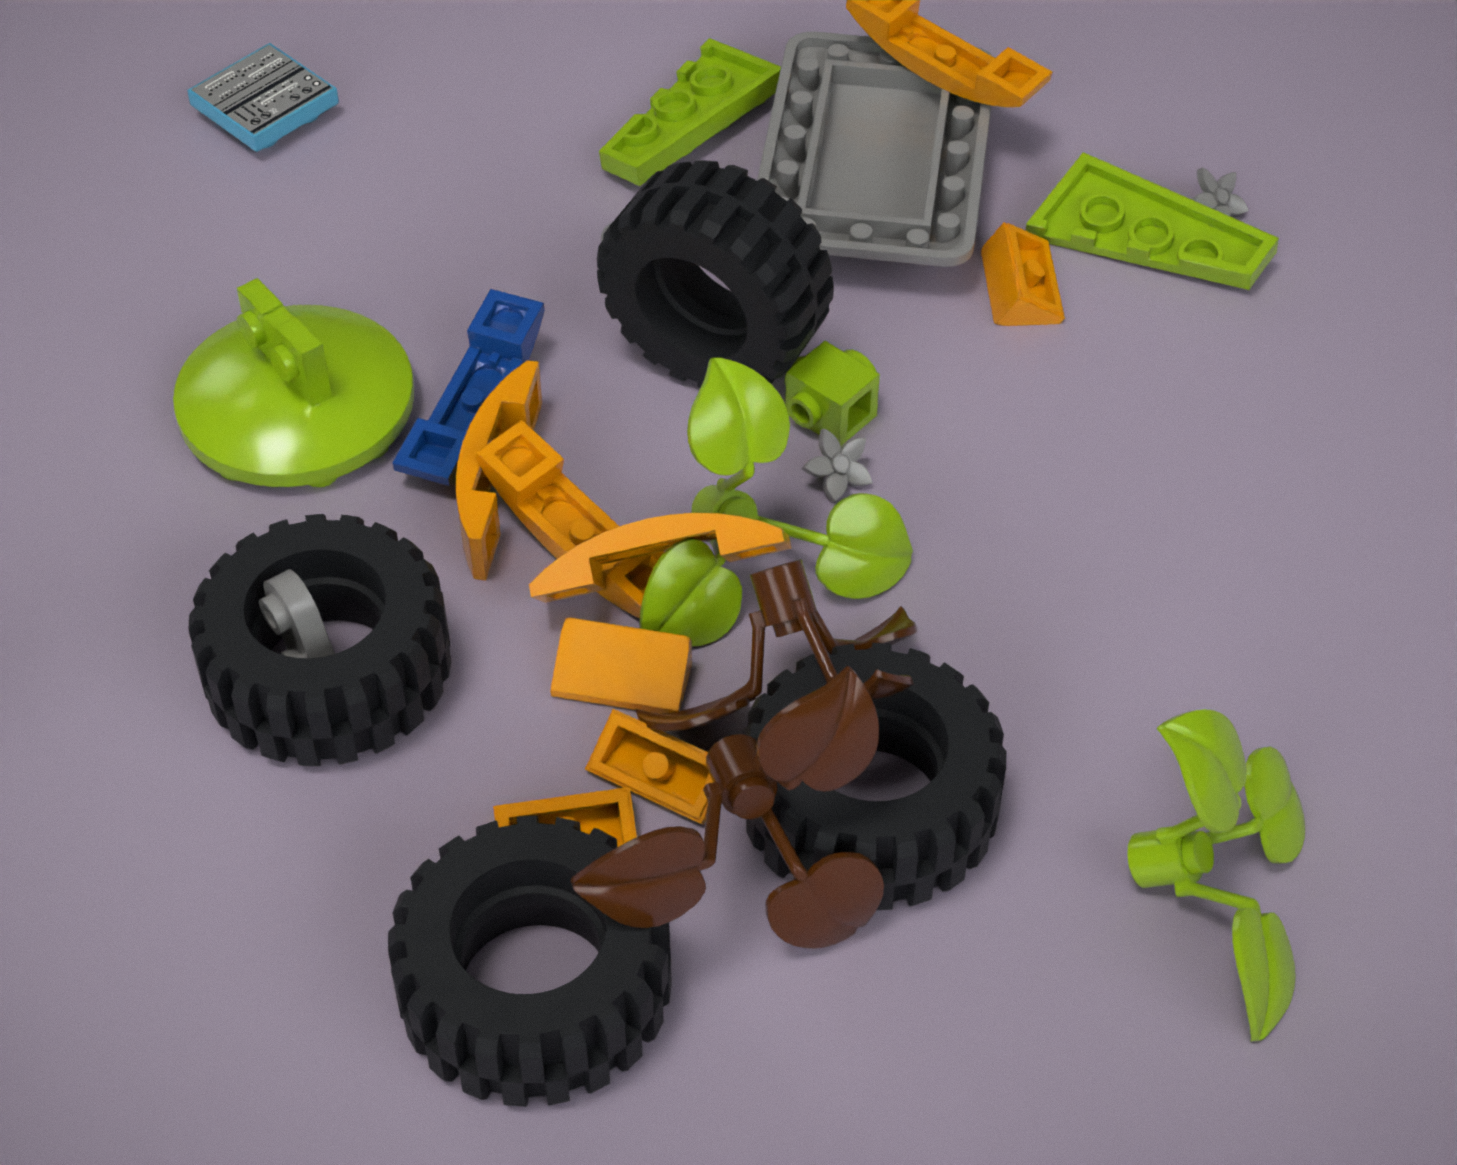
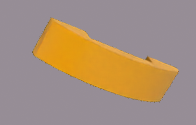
M920 0L846 1V9L883 50L924 80L959 97L991 106L1021 107L1051 80L1053 73L1051 70L1010 47H1007L994 58L918 15Z
M525 361L494 388L475 414L461 446L456 470V498L464 554L471 574L477 580H487L501 531L497 495L490 492L492 484L475 460L476 452L520 420H523L534 430L542 406L539 362Z
M520 420L476 452L475 460L496 491L526 528L556 559L579 544L601 533L619 527L615 521L562 473L564 458L523 420ZM664 551L603 564L602 570L606 590L597 591V593L622 610L640 618L645 588L655 564Z
M683 513L647 518L601 533L563 554L529 584L530 594L532 598L547 603L606 590L602 570L603 564L666 551L676 542L687 538H695L703 542L717 539L720 556L729 562L792 549L790 537L779 527L735 515Z

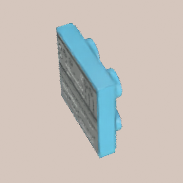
M271 43L187 90L191 106L256 152L273 146L278 139L303 124L313 122L320 114L339 103L336 87Z

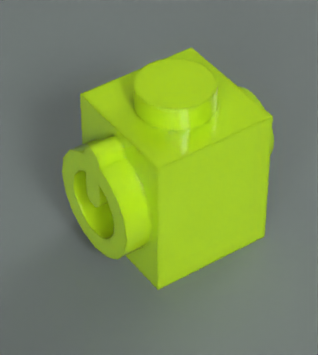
M823 341L806 356L798 357L785 375V405L788 414L799 426L810 429L820 435V430H828L838 439L840 446H842L877 416L880 374L876 371L870 360L862 353L853 349L842 351L829 342Z

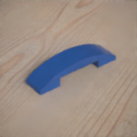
M494 289L489 290L467 329L470 345L430 418L428 420L417 418L392 462L394 471L451 486L456 482L458 457L469 425L480 406L494 388L514 369L529 360L545 312L543 302Z

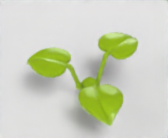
M719 357L711 358L704 381L693 402L688 418V444L695 460L706 470L718 475L733 476L728 479L720 478L717 481V485H709L701 489L693 500L691 512L719 513L759 520L783 529L789 537L824 546L817 558L815 573L819 582L836 595L852 599H862L878 595L894 586L909 568L913 549L900 514L884 498L873 494L857 493L840 500L828 515L826 535L759 516L753 498L745 492L735 490L736 487L754 476V462L767 463L776 460L782 455L789 438V414L785 402L778 391L762 375L741 363ZM687 538L676 542L660 556L645 588L640 610V629L685 635L690 637L692 647L712 643L723 637L731 629L741 609L742 586L734 572L722 567L726 559L720 556L717 539L706 541L711 544L714 554L703 541Z
M1208 709L1188 711L1163 722L1157 727V730L1176 756L1186 789L1197 815L1174 826L1134 833L1129 840L1127 850L1129 869L1135 882L1142 888L1174 884L1177 897L1196 896L1239 909L1233 916V949L1249 1020L1250 1042L1260 1041L1273 1030L1283 1017L1291 1003L1295 989L1294 957L1284 925L1274 912L1261 914L1260 905L1254 898L1196 882L1200 880L1204 873H1209L1213 868V844L1249 836L1257 832L1260 833L1264 853L1271 863L1282 864L1293 861L1300 853L1305 839L1304 811L1299 795L1291 782L1286 761L1277 749L1271 746L1257 748L1249 755L1245 762L1237 731L1225 715ZM1244 786L1247 802L1254 818L1248 822L1236 825L1239 809L1242 806L1238 792ZM1205 826L1210 832L1205 833L1204 831L1196 830Z

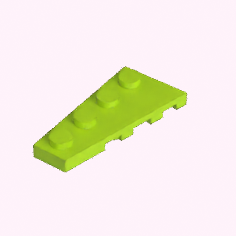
M708 38L700 47L701 57L696 62L687 60L676 71L678 81L670 89L660 88L650 98L651 108L646 114H634L599 150L602 169L641 186L657 171H663L683 156L690 154L696 147L718 132L728 128L731 123L756 106L763 104L766 99L774 95L777 89L781 66Z
M1084 152L1028 220L1025 230L1048 240L1049 244L1247 290H1250L1277 253L1279 240L1274 235Z

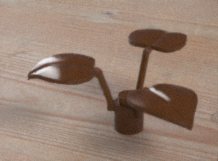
M802 559L750 574L760 610L748 614L753 628L749 681L726 697L679 712L655 714L636 709L638 720L646 723L647 727L653 730H687L709 724L750 705V702L754 701L762 693L765 627L767 626L773 627L776 638L803 630L828 683L837 675L829 655H832V648L853 643L855 650L871 649L872 643L894 645L915 634L918 631L916 623L908 617L905 609L900 606L887 620L855 640L835 639L816 609ZM876 669L874 674L863 683L873 700L894 695L914 685L913 679L909 675H895Z
M846 666L827 684L795 700L777 713L763 728L758 741L748 735L735 734L719 740L711 747L706 756V767L713 783H708L703 788L708 800L704 841L698 831L682 826L665 827L645 833L604 854L573 876L570 880L574 891L611 919L631 927H656L681 917L692 909L705 893L706 883L701 871L712 867L716 862L721 804H723L727 811L740 818H762L789 870L795 877V880L774 889L765 901V913L774 933L784 942L793 946L813 949L828 947L852 936L859 927H864L868 923L882 900L884 883L877 866L860 853L840 852L820 859L807 871L775 816L772 806L777 793V782L787 790L797 788L803 781L817 791H832L854 780L871 763L878 745L879 724L874 703L860 677L850 666Z

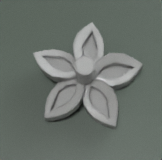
M1202 167L1197 170L1198 183L1203 192L1194 196L1192 200L1230 217H1235L1249 211L1246 203L1240 196L1231 194L1236 183V172L1228 173L1216 181L1207 169Z
M826 429L820 430L819 448L823 456L808 460L801 469L812 476L825 477L823 480V491L829 501L832 503L840 498L846 491L847 485L856 487L873 483L868 470L862 464L856 462L864 451L866 438L852 439L841 447L838 439Z

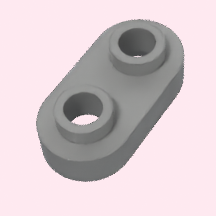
M287 569L265 581L263 586L266 596L259 600V606L271 629L277 635H282L287 650L280 654L295 658H318L335 654L317 606L299 576L291 569Z

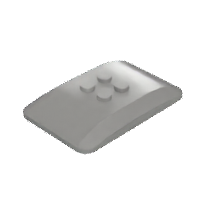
M803 32L796 34L788 40L785 47L757 181L765 178L777 186L775 190L777 194L786 201L792 198L803 209L801 217L807 224L813 223L821 235L822 243L819 246L820 249L827 250L831 256L941 267L957 266L970 259L974 251L991 105L959 97L931 84L895 60L869 36L825 32ZM977 47L978 49H980V50L984 51L985 53H987V54H989V55L992 56V54H991L990 52H988V51H986V50H984V49H982V48Z

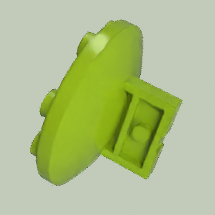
M258 278L237 287L242 314L237 316V320L220 328L206 338L191 353L182 366L174 387L173 404L180 434L191 452L202 463L220 473L225 479L268 487L304 485L326 487L334 483L338 477L364 466L373 459L382 457L405 427L414 402V382L411 364L400 342L377 322L349 310L323 305L283 306V303Z

